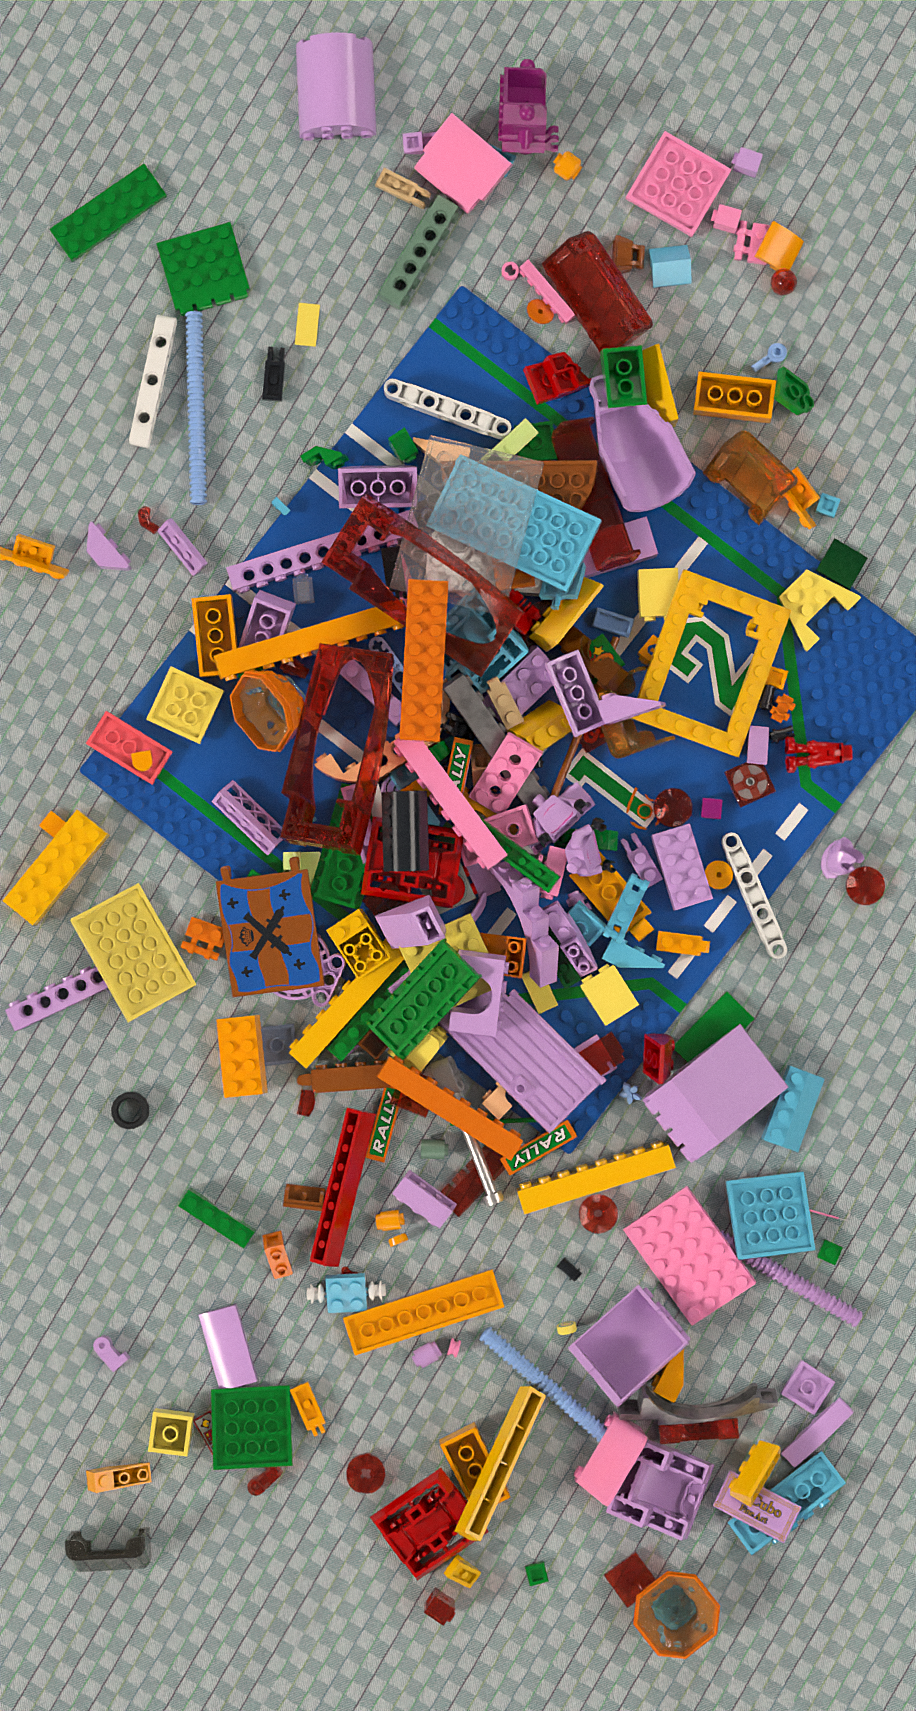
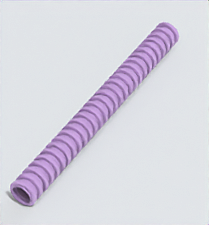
M721 1230L720 1232L736 1253L734 1237H730L729 1233L725 1234L724 1230ZM759 1257L741 1260L745 1261L747 1265L751 1264L752 1268L756 1267L757 1271L761 1270L762 1274L766 1273L767 1277L771 1276L773 1280L776 1279L778 1283L782 1282L784 1287L787 1285L788 1289H793V1292H798V1295H804L805 1299L809 1298L810 1302L814 1301L815 1305L819 1304L820 1308L824 1307L825 1311H830V1314H836L837 1318L841 1317L842 1321L846 1320L847 1324L851 1323L852 1327L857 1326L863 1315L862 1311L858 1312L850 1304L847 1306L846 1302H841V1299H836L834 1295L830 1296L831 1293H825L824 1289L820 1290L819 1286L815 1287L814 1283L810 1284L809 1280H804L802 1276L798 1277L797 1273L793 1274L792 1270L788 1271L787 1267L783 1268L782 1264L778 1265L771 1258Z

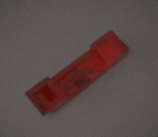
M738 1418L692 1424L659 1425L660 1445L708 1439H739Z

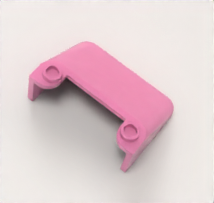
M615 1411L605 1419L604 1425L607 1426V1430L586 1466L581 1467L579 1465L573 1475L575 1476L574 1480L605 1506H609L647 1442V1436L639 1425L630 1420H619V1414Z

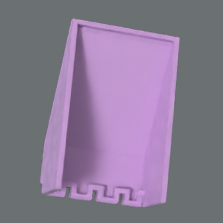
M739 1024L670 1075L663 1084H658L645 1095L643 1101L652 1115L658 1111L660 1112V1115L655 1119L665 1131L670 1127L673 1129L668 1133V1136L677 1147L682 1143L685 1145L680 1151L692 1163L732 1134L787 1089L788 1085L742 1025Z

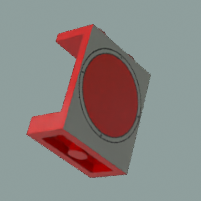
M461 863L459 865L453 908L476 899L475 894H478L474 883L470 884L467 879L470 876L467 867L462 866ZM430 883L432 884V889H436V885H439ZM420 888L423 895L446 898V892ZM435 906L439 915L453 909Z

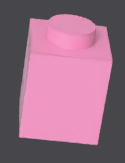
M719 204L718 210L714 209L712 214L713 228L735 234L742 210Z

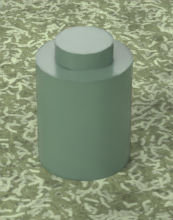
M421 1139V1159H444V1156H448L449 1144H445V1140Z

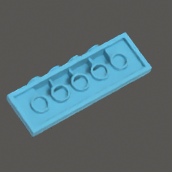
M820 1451L769 1491L802 1507L790 1531L792 1532L799 1526L797 1524L799 1520L803 1518L806 1521L814 1515L813 1510L816 1507L823 1508L830 1502L828 1498L843 1487L846 1482L824 1453ZM736 1518L727 1522L751 1555H754L771 1542L773 1545L779 1542Z

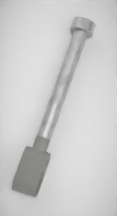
M449 1056L433 1062L431 1069L435 1080L438 1082V1087L441 1089L447 1087L455 1092L453 1096L460 1100V1092L464 1090V1084L454 1059ZM462 1131L486 1192V1196L483 1197L486 1206H491L505 1200L502 1190L497 1191L479 1141Z

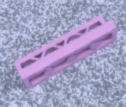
M234 780L220 790L212 800L267 856L289 835ZM232 788L237 793V797L232 796L228 790ZM243 803H248L251 806V810L243 807ZM257 816L262 817L265 820V824L260 823L257 820ZM271 830H276L281 836L277 839L271 834Z

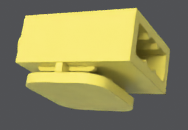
M678 568L639 569L637 571L639 619L644 618L645 622L656 621V618L664 617L665 621L679 582Z
M608 964L598 969L600 973L593 977L590 974L582 979L583 984L580 985L605 1026L639 1005L614 965L609 966Z
M440 1026L435 1027L411 1054L404 1059L403 1065L409 1069L413 1066L422 1071L449 1037L446 1035L447 1032ZM389 1048V1050L387 1051V1053L390 1054L392 1057H394L395 1054H394L393 1051Z

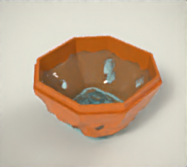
M245 671L230 695L235 722L258 749L272 752H281L286 744L297 734L302 723L300 719L305 715L307 698L289 676L276 674L273 671Z
M667 1571L636 1596L633 1625L658 1656L687 1659L717 1635L720 1605L696 1574ZM674 1606L679 1608L675 1612L671 1611L672 1607Z

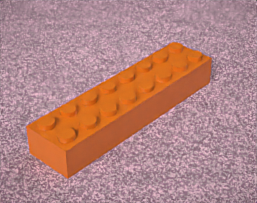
M408 579L400 741L440 743L449 581Z

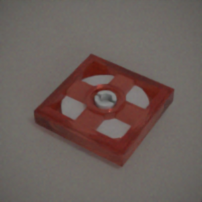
M745 762L724 772L740 808L776 792L763 764Z

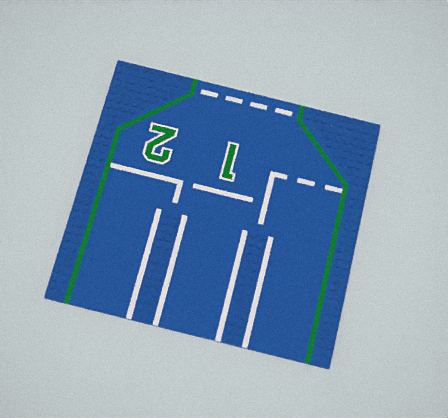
M464 286L458 288L387 378V380L397 379L490 412L495 416L508 420L511 424V431L514 429V425H519L525 418L530 423L553 420L558 460L554 461H598L594 486L587 501L581 508L582 511L602 520L598 531L647 516L658 552L657 557L590 577L589 579L601 583L604 587L573 624L592 641L602 633L609 643L612 636L620 639L615 651L625 663L622 668L629 675L615 692L609 688L604 690L601 687L598 694L599 701L602 700L601 696L609 693L633 698L638 697L648 666H645L638 660L639 656L637 654L653 634L659 638L664 624V617L656 618V621L645 622L644 618L639 619L637 571L639 569L678 568V581L682 571L685 569L779 606H782L779 596L806 570L837 584L815 571L820 561L692 462L690 463L696 473L690 486L680 496L665 505L648 511L630 512L623 508L600 461L594 399L590 393L589 386L572 394L537 405L523 369L525 366L543 362L548 355L552 354ZM383 384L331 450L348 456L349 460L345 462L343 467L416 466L419 503L425 500L426 497L444 489L441 466L418 448L417 458L413 462L401 464L389 446L388 438L405 427L412 441L413 437L471 448L469 459L474 461H481L501 440L390 400L385 396ZM392 385L388 387L387 391L393 394L398 391V388ZM432 399L424 401L427 407H431L435 403ZM463 412L460 417L463 420H469L471 414ZM500 425L497 431L503 434L508 431V428ZM518 453L509 461H518ZM323 460L287 505L291 511L287 515L282 513L279 515L243 562L411 510L412 507L339 508L338 469L329 468ZM428 505L420 510L413 511L420 535H417V538L412 541L404 539L398 541L399 544L395 545L401 547V552L412 579L426 580L427 553H413V545L431 538V534L435 532V530L426 526L430 518L421 522L417 520L419 515L430 511ZM396 525L393 528V532L396 534H401L404 531L401 525ZM377 531L374 537L377 540H382L385 537V533ZM358 537L356 544L362 546L366 543L367 539L365 537ZM344 542L339 543L337 549L341 552L346 551L348 545ZM387 545L379 547L380 550L373 553L368 551L362 552L360 557L350 559V556L343 558V562L332 565L331 562L324 564V568L313 571V568L305 570L306 573L300 576L292 574L286 576L287 579L280 582L275 580L269 581L267 586L257 588V586L250 587V591L239 594L238 591H233L229 579L216 596L232 595L238 647L254 597L259 590L296 603L286 634L397 601L395 592L391 593L392 601H388L381 553V548H388ZM322 548L318 554L320 557H327L329 550ZM303 554L300 557L302 563H308L311 559V556L308 554ZM284 560L281 564V567L284 569H289L292 566L290 560ZM265 566L263 569L265 575H270L273 572L272 566ZM247 572L244 575V579L251 581L255 573ZM853 587L849 591L859 595L861 598L848 611L832 597L806 623L820 638L807 652L804 650L800 638L788 619L772 663L773 667L786 670L788 674L783 690L775 689L772 704L776 707L778 703L775 700L778 695L782 697L783 694H786L794 699L792 703L796 705L793 711L788 710L787 713L790 714L788 720H783L782 723H779L771 718L772 713L770 711L759 709L758 704L751 725L769 727V732L772 729L778 730L791 725L794 729L792 733H795V742L798 744H806L808 741L815 740L816 742L852 745V760L828 766H819L815 769L803 765L797 767L794 773H788L785 765L786 756L806 757L810 754H785V740L775 744L771 743L770 739H768L767 764H758L766 775L768 790L757 798L742 801L733 788L730 776L742 766L753 764L747 763L748 733L738 758L632 718L611 725L604 724L609 729L608 736L598 739L594 744H587L583 740L582 734L559 793L560 796L568 786L577 782L595 803L571 828L580 829L587 824L592 825V820L599 817L605 821L601 824L607 826L606 830L618 831L617 851H599L606 859L616 862L611 865L617 869L616 871L626 883L632 873L636 875L637 873L626 856L627 853L620 840L625 839L631 851L638 849L631 838V834L634 832L642 846L644 845L662 878L663 875L651 835L690 824L705 871L706 867L713 861L720 860L728 863L721 840L728 833H736L749 855L761 886L769 900L915 712L916 636ZM448 593L447 613L468 593ZM486 594L490 599L499 596L494 594ZM524 596L519 603L526 598L527 600L522 606L525 608L531 602V605L526 610L534 605L542 615L549 606L551 607L553 600H541L540 596ZM403 600L404 608L407 614V607ZM708 600L707 605L702 607L701 612H704L702 618L690 614L688 616L658 701L666 703V706L662 707L665 710L726 732L758 640L746 636L745 633L747 624L753 617ZM597 607L635 619L629 638L591 627ZM541 616L537 621L541 622L544 617ZM193 624L119 718L173 752L154 784L151 785L96 750L92 752L81 766L80 772L218 881L223 880L220 869L224 866L231 867V879L247 877L251 869H254L261 875L283 872V852H322L341 783H345L328 777L319 771L314 765L317 763L316 759L324 753L327 756L331 754L342 772L345 773L347 766L354 762L356 765L363 761L362 757L369 752L374 754L379 750L378 746L382 743L394 741L395 735L400 732V724L395 726L341 675L338 677L326 714L322 715L308 710V702L322 657L325 653H319V650L311 652L312 656L303 659L300 656L293 657L292 662L282 664L280 661L274 663L275 667L264 670L273 671L287 678L303 697L306 709L305 715L300 719V728L297 734L286 744L281 752L258 749L234 720L230 695L240 680L238 678L239 674L236 675V679L226 681L225 678L220 679L219 676L200 677L195 627ZM404 624L405 628L394 631L393 628L386 629V633L375 636L374 633L367 635L368 639L359 642L356 639L350 640L349 645L338 648L337 644L330 646V651L345 655L342 668L353 658L402 703L401 693L371 653L369 642L374 637L383 638L404 667L406 624ZM530 629L525 635L518 632L527 648L532 644L539 647L550 661L565 655L559 650L561 648L559 644L547 652L529 638L533 632ZM375 641L373 649L380 651L381 655H378V657L381 658L383 654L389 651L386 649L384 652L381 648L383 643ZM387 656L383 660V664L386 667H391L395 663L394 658L391 656ZM170 667H174L225 691L201 744L146 720ZM444 669V673H443V680L445 679V676H444V675H445V671H446L445 669ZM402 672L395 674L396 682H403ZM551 686L526 710L522 717L548 700L562 706L554 686ZM262 687L249 688L246 691L252 694ZM271 693L273 702L285 717L283 706ZM450 700L449 713L463 718ZM274 721L269 724L270 730L275 728ZM443 730L440 734V741L447 739L451 735ZM280 731L276 732L275 736H278ZM573 732L544 750L542 753V761L545 762L543 767L532 769L539 777L537 781L541 787L544 785L550 795L574 736ZM475 736V738L472 740L473 745L481 744ZM381 757L378 759L377 764L384 766L387 764L388 759ZM471 759L465 787L470 790L469 794L474 788ZM449 761L441 765L446 773ZM386 778L378 782L380 790ZM234 780L284 830L286 827L291 826L285 824L284 821L292 820L287 814L290 813L294 817L295 808L299 814H301V809L305 808L304 815L311 811L312 815L309 819L316 817L317 820L311 824L317 825V829L310 828L314 835L306 833L308 840H305L303 835H301L300 841L296 840L297 834L293 838H290L288 835L267 856L212 800L220 790ZM373 782L362 783L360 786L363 789L373 785ZM492 786L490 788L491 792L494 794H499L501 792V789L498 786ZM635 787H636V788H637L636 794H635V796H634V798H633V801H632V803H631V805H630L629 812L627 813L626 810H627L628 802H629V800H630V798H631V796H632V793H633V791H634V789H635ZM230 788L228 792L232 796L237 797V793ZM517 795L506 811L523 805ZM645 795H647L648 798H650V799H652V800H654V801H649V800L645 797ZM427 797L428 805L440 821V827H443L446 819L441 814H438L440 805H434L431 799ZM702 798L722 800L721 819L701 818ZM243 803V807L251 810V806L248 803ZM641 804H649L652 807L653 813L650 818L642 819L638 816L637 809ZM642 806L639 809V814L642 817H647L651 813L648 806ZM663 808H665L666 810L661 821L656 825ZM475 811V812H476L480 817H482L483 819L486 818V817H485L483 814H481L480 812ZM257 816V820L265 824V820ZM303 819L296 822L299 830H302V827L305 828L306 824L303 822ZM447 821L452 826L454 825L452 821ZM630 822H634L639 826L645 827L646 830L636 828ZM271 830V834L277 839L281 836L276 830ZM428 833V839L439 841L435 838L436 835ZM727 837V846L734 847L736 844L735 838ZM439 843L438 847L440 849H443V843ZM554 843L548 844L537 855L528 846L523 847V849L537 859L539 854L543 855V861H546L549 846H554ZM461 857V858H460V863H461L462 866H464V863H463V860H462V857ZM566 866L558 897H553V900L541 898V893H539V906L541 908L558 900L564 911L568 913L573 907H569L566 902L569 899L568 894L577 890L579 893H582L569 877L571 873L567 870ZM744 872L741 876L742 881L749 883L751 875ZM734 875L732 882L726 888L714 889L710 887L713 899L678 910H673L664 878L647 888L642 901L652 913L644 918L654 930L640 942L635 939L630 931L625 934L624 939L628 941L626 945L632 948L636 945L644 949V954L649 957L654 954L662 958L661 963L665 964L664 968L616 967L639 1005L605 1026L580 987L583 984L582 981L564 989L557 976V981L549 984L558 1006L539 1015L573 1048L597 1034L617 1066L615 1070L604 1076L607 1079L605 1083L599 1084L563 1120L568 1119L577 1134L576 1138L559 1147L567 1154L573 1152L622 1089L624 1082L626 1083L643 1062L645 1034H664L751 923L752 917ZM384 876L381 881H387V877L390 876ZM468 876L467 879L469 883H473L471 877ZM372 881V887L391 890L398 888L396 884ZM502 885L500 886V891L487 896L486 906L482 914L475 921V924L480 933L525 938L516 909ZM633 885L632 890L638 892L640 887ZM411 887V893L423 895L420 888ZM475 894L476 899L441 913L440 916L444 924L471 913L479 900L478 894ZM364 895L360 909L363 908L383 942L386 937L375 916L389 910L383 907L377 912L375 906L381 902V897ZM312 897L317 934L321 936L327 945L330 956L340 953L326 930L357 909ZM588 898L583 900L585 904L589 902L592 908L591 911L607 925L608 921ZM392 899L388 903L393 907L397 900ZM402 901L401 904H400V906H402V905H404V904H407V903H409V902H408V901ZM658 931L703 936V941H710L709 953L701 952V956L657 951ZM603 933L589 947L598 969L606 964L612 965L601 959L611 940V937L607 938L603 936ZM319 942L321 950H324L322 944ZM527 943L522 974L530 971ZM334 957L332 959L334 967L339 968L342 966L341 958ZM346 962L341 977L346 981L350 980L352 982L356 976ZM597 969V970H595V971H593V972H591V973H589V974L583 976L582 978L584 979L585 977H587V976L590 975V974H592V976L594 977V976H596L597 974H599L600 972H599L598 969ZM504 976V981H507L505 994L509 997L510 992L515 989L519 993L518 995L537 1012L523 979ZM446 1033L449 1037L437 1052L444 1058L451 1056L458 1069L486 1091L490 1089L493 1092L497 1087L495 1084L497 1081ZM506 1091L505 1097L512 1104L510 1109L521 1118L532 1117ZM528 1122L541 1134L546 1132L538 1122Z

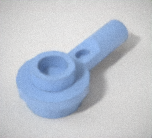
M780 343L772 344L768 349L767 356L753 364L751 368L754 372H757L770 362L779 363L783 361L787 355L786 347Z

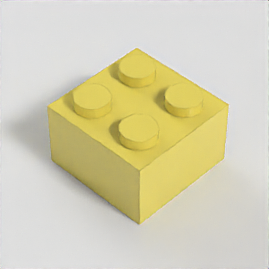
M155 1408L152 1416L148 1452L188 1456L195 1413Z

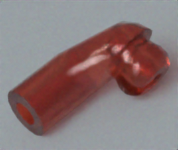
M143 506L137 513L140 526L155 535L159 526L150 521V508Z

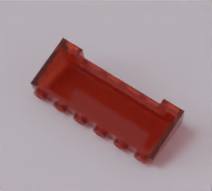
M586 231L568 238L542 263L546 273L556 285L557 290L561 293L567 305L571 308L579 323H581L589 338L599 350V353L602 349L627 347L653 326L652 319L594 233Z

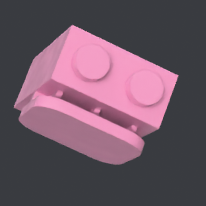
M549 846L546 861H543V855L539 854L538 860L561 877L550 893H547L541 887L539 893H541V898L553 900V897H558L567 858L565 849Z

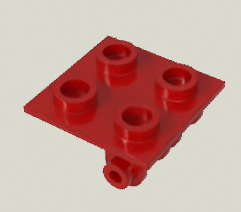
M512 589L495 609L502 618L507 619L513 625L516 631L525 635L542 615L534 605L526 610L531 605V602L524 608L522 605L527 599L525 598L519 603L524 596L518 590Z

